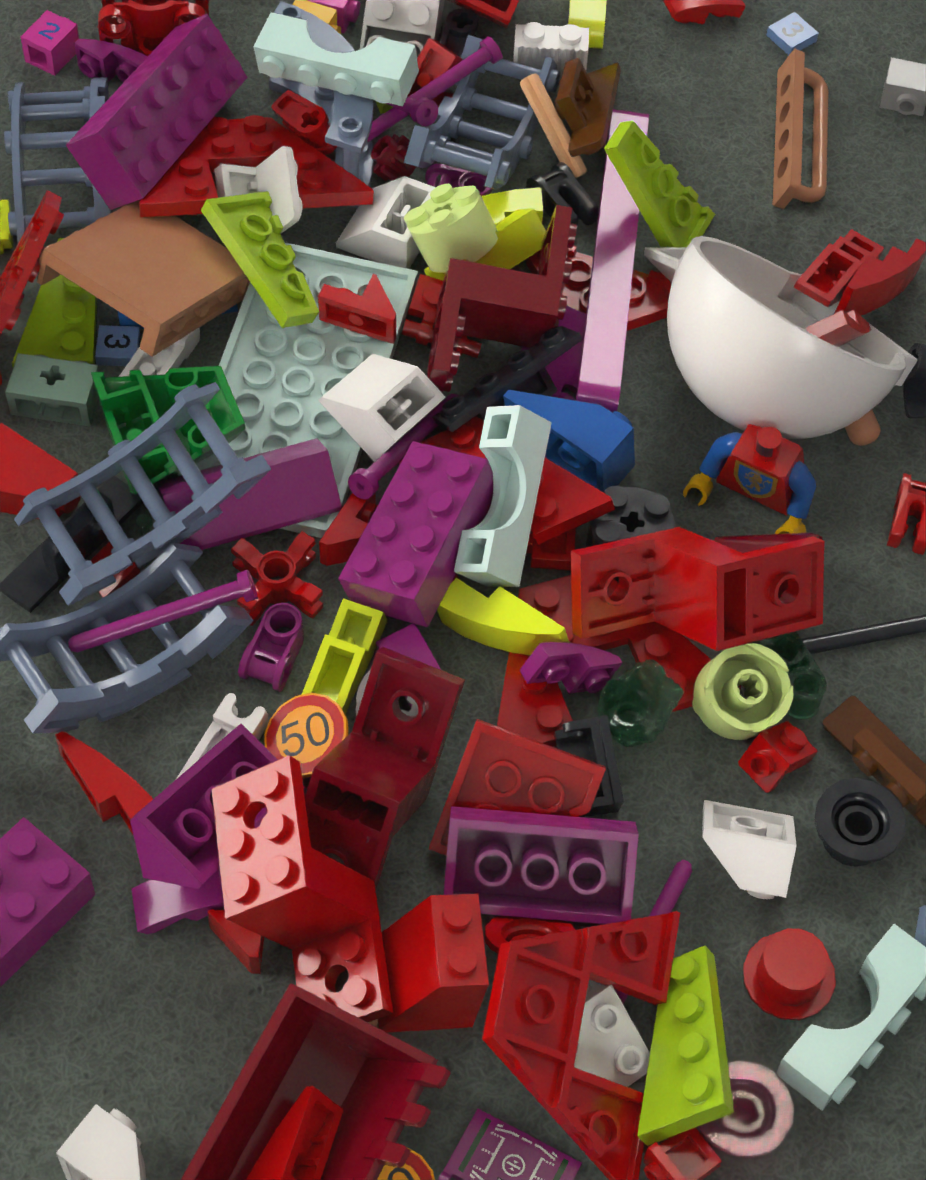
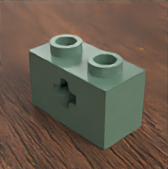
M18 353L5 391L10 414L90 427L98 403V395L91 372H99L98 365L89 364L84 361H67L49 358L44 355L33 356Z

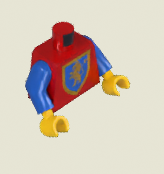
M748 424L743 434L732 432L717 438L699 467L701 474H696L689 480L684 488L683 496L686 497L691 488H697L703 494L698 505H703L713 489L711 479L717 478V483L786 516L789 514V519L776 530L775 534H785L786 532L806 533V527L802 523V519H806L816 489V481L806 464H804L803 448L783 438L780 431L774 427L762 428L752 424Z

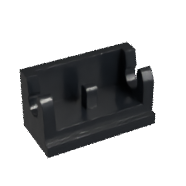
M608 715L563 723V729L556 730L554 733L556 748L606 767L590 812L579 817L619 812L624 799Z

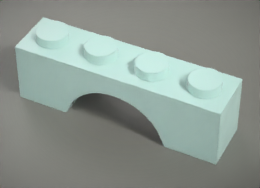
M272 12L253 46L259 73L273 78H284L301 82L307 86H318L335 90L345 95L352 94L365 97L379 103L403 106L419 72L415 45L378 37L370 45L354 52H330L320 48L311 40L306 20Z
M521 405L487 407L479 448L488 459L493 471V498L490 509L483 521L474 528L462 530L454 568L455 573L485 586L519 587L552 422Z
M896 924L892 925L868 954L859 972L869 990L871 998L870 1015L861 1023L846 1029H827L811 1024L783 1057L776 1072V1075L821 1111H823L831 1099L838 1104L844 1100L856 1083V1080L850 1077L860 1064L866 1069L873 1064L884 1048L878 1042L887 1030L895 1035L912 1012L906 1006L915 996L921 1001L926 997V947Z

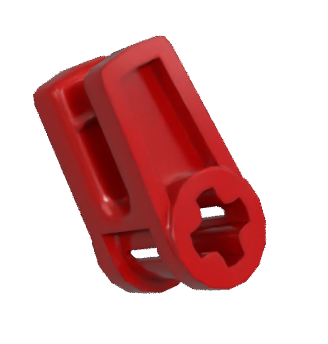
M290 90L285 91L272 104L271 108L283 120V126L322 154H330L338 147L325 143V136L331 124L328 123V114L321 106Z
M903 473L893 507L895 512L887 546L899 547L908 529L906 524L908 516L913 515L918 519V522L913 531V536L915 537L912 551L924 555L926 550V483L911 479L912 475Z

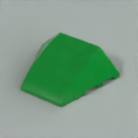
M221 366L170 368L163 375H142L141 370H130L129 376L105 377L104 372H91L114 446L124 440L132 441L175 404L174 397L180 391L194 384L201 388L216 382L220 390L205 407L228 443L246 429L245 422ZM192 418L176 431L195 464L214 454ZM162 443L138 460L152 484L180 473ZM123 471L130 492L137 494V491Z

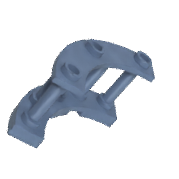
M280 1L274 13L306 20L309 36L320 48L335 53L355 51L340 33L317 16L283 1ZM270 77L269 89L282 94L290 90L321 106L326 111L329 118L328 123L331 125L325 136V143L338 146L335 149V163L371 187L374 163L371 158L373 145L372 140L370 142H367L372 126L373 99L352 94L345 95L335 90L318 86H307L301 82L284 78Z
M468 35L461 58L464 60L481 48L480 41L483 39ZM545 57L542 70L501 59L495 64L488 61L455 84L458 86L452 98L447 96L443 98L438 107V116L435 124L430 126H414L404 163L419 168H427L436 161L487 176L484 186L488 188L499 189L506 185L520 163L521 158H529L534 140L531 136L537 126L538 119L530 103L528 107L478 94L477 89L474 87L479 73H485L488 70L520 80L536 73L549 94V92L555 93L559 83L560 71L556 70L558 65L550 57ZM472 108L515 119L521 121L515 134L510 135L464 122L462 115L465 110L471 111ZM458 136L502 149L495 148V152L492 154L450 142V139H457Z
M107 77L92 78L90 86H84V90L26 93L25 82H17L14 90L8 91L11 131H4L6 154H12L15 212H8L10 235H17L18 243L34 215H27L25 186L85 183L86 187L93 186L81 167L25 171L24 150L64 148L78 132L25 134L27 121L84 118V122H87L109 99ZM93 186L94 207H87V211L64 212V217L58 229L86 227L100 217L111 214L113 209H109Z
M216 382L198 388L196 384L186 387L174 397L175 404L132 441L124 440L113 446L108 451L109 457L49 491L46 488H40L24 498L23 502L25 505L14 520L20 526L39 518L70 568L68 573L70 579L59 591L67 606L115 583L116 579L113 575L133 565V562L140 569L155 560L158 554L172 542L180 544L223 512L218 505L232 494L235 495L236 499H240L271 470L263 455L246 462L243 457L238 458L208 412L205 405L220 390ZM191 418L223 467L220 471L222 476L214 484L207 483L176 434V431ZM161 443L194 493L191 496L193 502L177 514L175 511L170 512L138 462L140 458ZM122 470L155 520L153 523L155 529L136 541L133 538L128 539L96 488ZM79 496L83 498L113 546L111 550L112 555L94 564L91 560L86 561L54 511Z
M172 542L141 573L104 598L87 603L81 609L60 617L33 623H6L0 628V661H12L37 699L36 706L24 719L32 733L70 731L78 729L80 725L78 721L96 716L100 722H103L134 709L192 676L188 671L189 667L202 659L206 654H209L214 659L253 622V619L244 608L217 605L199 611L203 616L202 621L181 639L168 622L152 627L151 629L166 650L143 664L135 662L120 639L102 644L122 674L98 683L91 681L69 649L68 640L74 635L121 620L136 611L142 613L156 608L157 606L153 599L176 580L188 597L206 591L190 570V567L203 554L199 547ZM51 652L74 688L52 689L31 657Z

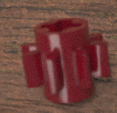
M393 134L392 138L386 135L379 139L371 152V158L376 163L372 171L385 181L388 179L393 181L403 176L409 177L416 168V166L404 163L410 140L404 135L399 137L396 134Z

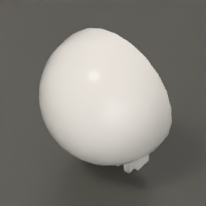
M699 236L692 239L677 265L668 300L667 327L670 347L685 382L696 397L715 415L744 431L748 424H752L762 428L774 427L786 439L813 438L835 432L850 425L878 405L895 385L902 386L918 359L871 324H869L871 328L869 333L839 347L807 332L806 327L833 315L840 301L830 307H826L793 288L802 274L788 271L759 255L728 242Z

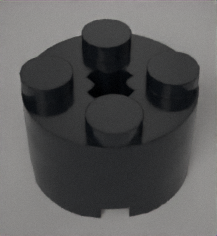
M608 487L604 493L612 498L615 510L589 521L586 547L674 528V516L670 509L668 498L662 494L653 493L638 487ZM618 577L613 578L614 580L619 582Z

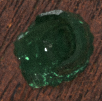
M647 659L634 664V668L626 670L622 677L612 678L606 683L599 699L598 716L608 715L613 740L625 747L641 746L644 743L653 742L664 731L670 714L678 706L684 691L672 678L667 677L665 669L658 662Z

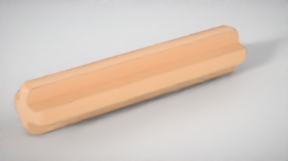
M534 73L520 81V86L558 160L565 163L571 169L575 178L584 175L587 172V168L580 155L571 157L568 151L571 137L539 75Z

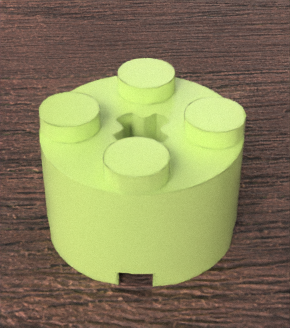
M449 183L442 184L431 191V198L421 206L410 210L404 216L408 230L429 269L434 272H446L450 258L459 260L466 258L469 262L477 261L493 248L498 239L495 231H498L475 186L452 188Z
M746 643L745 645L723 650L702 668L696 678L692 701L695 713L699 715L703 723L710 730L724 738L747 740L757 736L760 732L777 724L786 715L791 706L794 695L793 685L791 686L787 673L789 670L786 663L776 652L756 643ZM739 685H742L746 688V690L744 691V696L746 697V699L740 695V689L738 688Z

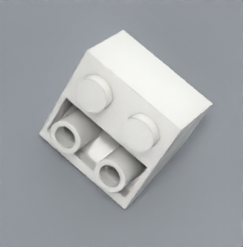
M366 0L360 49L370 45L378 37L415 45L418 58L428 38L437 41L439 39L445 0Z
M403 176L372 188L374 190L373 205H359L337 240L336 248L374 262L409 269L420 250L408 230L404 216L410 210L421 206L431 198V191L436 187Z
M372 354L318 401L375 462L446 397L418 366Z

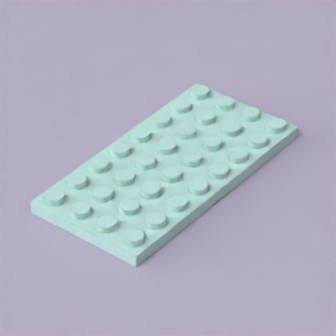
M285 243V245L292 246L296 256L293 261L295 269L303 273L318 310V295L324 284L336 288H346L362 296L372 275L376 274L396 312L397 339L394 344L331 323H326L319 320V313L313 323L282 328L250 282L219 364L222 367L246 427L229 445L238 458H246L318 438L329 452L343 507L350 490L348 478L356 471L363 449L318 400L372 354L390 359L393 358L418 282V271ZM213 454L196 465L199 470L221 465L216 455ZM339 512L279 529L297 533L303 531L310 536L322 538Z

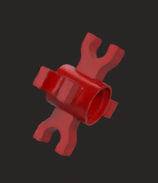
M300 532L286 552L276 550L263 555L243 538L231 548V553L236 556L232 562L233 567L241 572L248 570L251 576L258 580L255 584L258 599L246 602L244 597H241L237 600V605L244 608L253 619V622L250 624L251 626L261 617L270 603L278 604L291 601L312 619L322 610L323 603L319 599L323 595V590L311 583L304 582L296 576L301 569L307 567L316 558V552L311 550L316 541L305 532ZM277 576H279V577H284L283 579H280V580H272V579H271V578L277 577Z

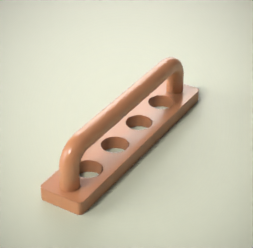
M795 48L777 73L773 206L782 209L793 198L807 203L818 202L824 197L827 189L828 86L817 72L804 67L805 52ZM804 83L809 85L814 91L811 188L801 185Z

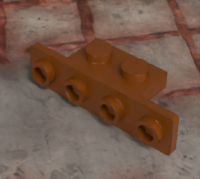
M579 57L565 63L558 95L555 99V107L559 117L562 120L566 119L572 130L568 148L571 157L581 154H593L606 144L621 74V68L618 63L588 74Z
M850 696L823 720V728L852 755L854 763L864 774L869 777L873 776L882 786L889 789L902 804V807H905L926 828V764L857 697Z

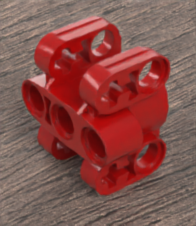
M101 0L102 9L98 15L100 41L114 43V39H121L122 46L149 56L175 27L205 14L209 16V0H195V3H189V0H122V2Z

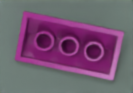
M318 438L244 458L246 462L263 455L271 470L240 499H236L235 495L232 494L218 505L223 513L180 544L196 546L204 550L240 540L241 538H247L339 512L342 509L327 448ZM217 465L200 470L208 484H214L222 476L220 471L223 467L222 465ZM182 475L156 483L159 495L170 512L175 511L177 514L193 502L191 496L194 493Z
M242 723L130 820L143 878L199 889L220 869L212 788L278 760ZM263 808L257 814L255 828L260 826L263 817L267 814V808Z

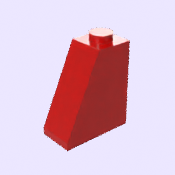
M3 423L0 424V512L17 515L25 505L23 502L24 498L33 491L40 488H46L49 491L78 476L76 471ZM81 496L55 509L54 511L58 517L63 513L68 514L77 507Z

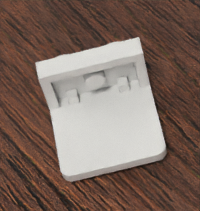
M281 146L257 167L220 164L214 169L218 197L268 191L272 199V203L269 206L273 215L279 216L283 225L281 234L299 221L302 213V200L298 194L296 178L298 167L291 147Z
M589 979L574 1067L629 1087L647 1074L650 1052L613 986H605Z

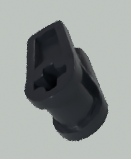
M463 8L451 11L446 17L440 43L461 57L468 35L476 37L475 34L479 23L477 14Z
M559 162L552 166L550 172L542 176L534 175L527 179L526 188H541L543 210L551 218L556 205L572 208L570 222L578 226V219H581L586 225L596 222L598 217L597 204L577 181L573 172L565 163Z

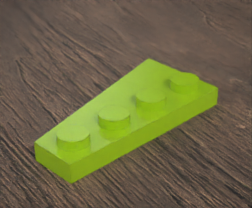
M269 192L207 199L201 209L202 213L280 326L286 328L313 323L319 313L318 307L303 273L295 269L293 264L296 258L291 245H285L281 236L283 225L279 216L273 215L269 206L272 203Z

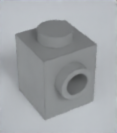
M891 57L880 108L898 111L904 115L914 114L923 116L926 107V64Z

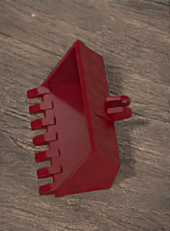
M290 983L181 1180H246L276 1128L306 1086L316 1087L344 1109L321 1180H377L384 1165L398 1168L404 1166L410 1155V1149L396 1142L404 1126L422 1128L425 1125L431 1111L427 1107L416 1103L424 1087L443 1088L451 1072L443 1066L436 1065L438 1060L429 1054Z

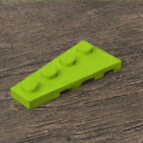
M634 121L620 122L604 150L660 247H688L693 238L703 236L715 213L709 207H702L697 202L699 195L691 186L684 187L677 179L679 172L672 164H664L659 159V149Z
M63 275L41 285L12 361V367H14L18 353L33 356L44 355L49 358L67 361H84L95 365L97 297Z
M706 945L673 958L667 1002L657 1005L637 1137L647 1146L734 1113L715 956Z

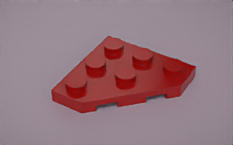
M49 190L46 191L0 276V335L4 328L9 331L13 329L21 313L19 307L25 295L23 291L27 281L33 283L40 270L39 258L46 248L44 246L49 234L54 235L64 217V214L59 212L62 197Z
M573 245L572 248H569L567 259L572 260L568 284H564L562 295L567 296V306L586 314L593 257L576 252L577 246ZM541 250L526 259V264L532 274L538 275ZM633 270L627 331L667 318L671 282L663 273L650 270V273L646 274Z
M476 719L428 849L447 856L451 807L572 817L582 816L591 810L606 767Z

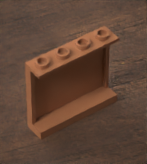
M140 200L123 205L120 209L105 217H100L94 223L79 231H74L70 236L55 244L48 245L39 258L40 270L37 283L43 285L60 275L71 280L144 327L139 349L153 357L241 302L245 297L250 281L226 247L176 216L140 217Z

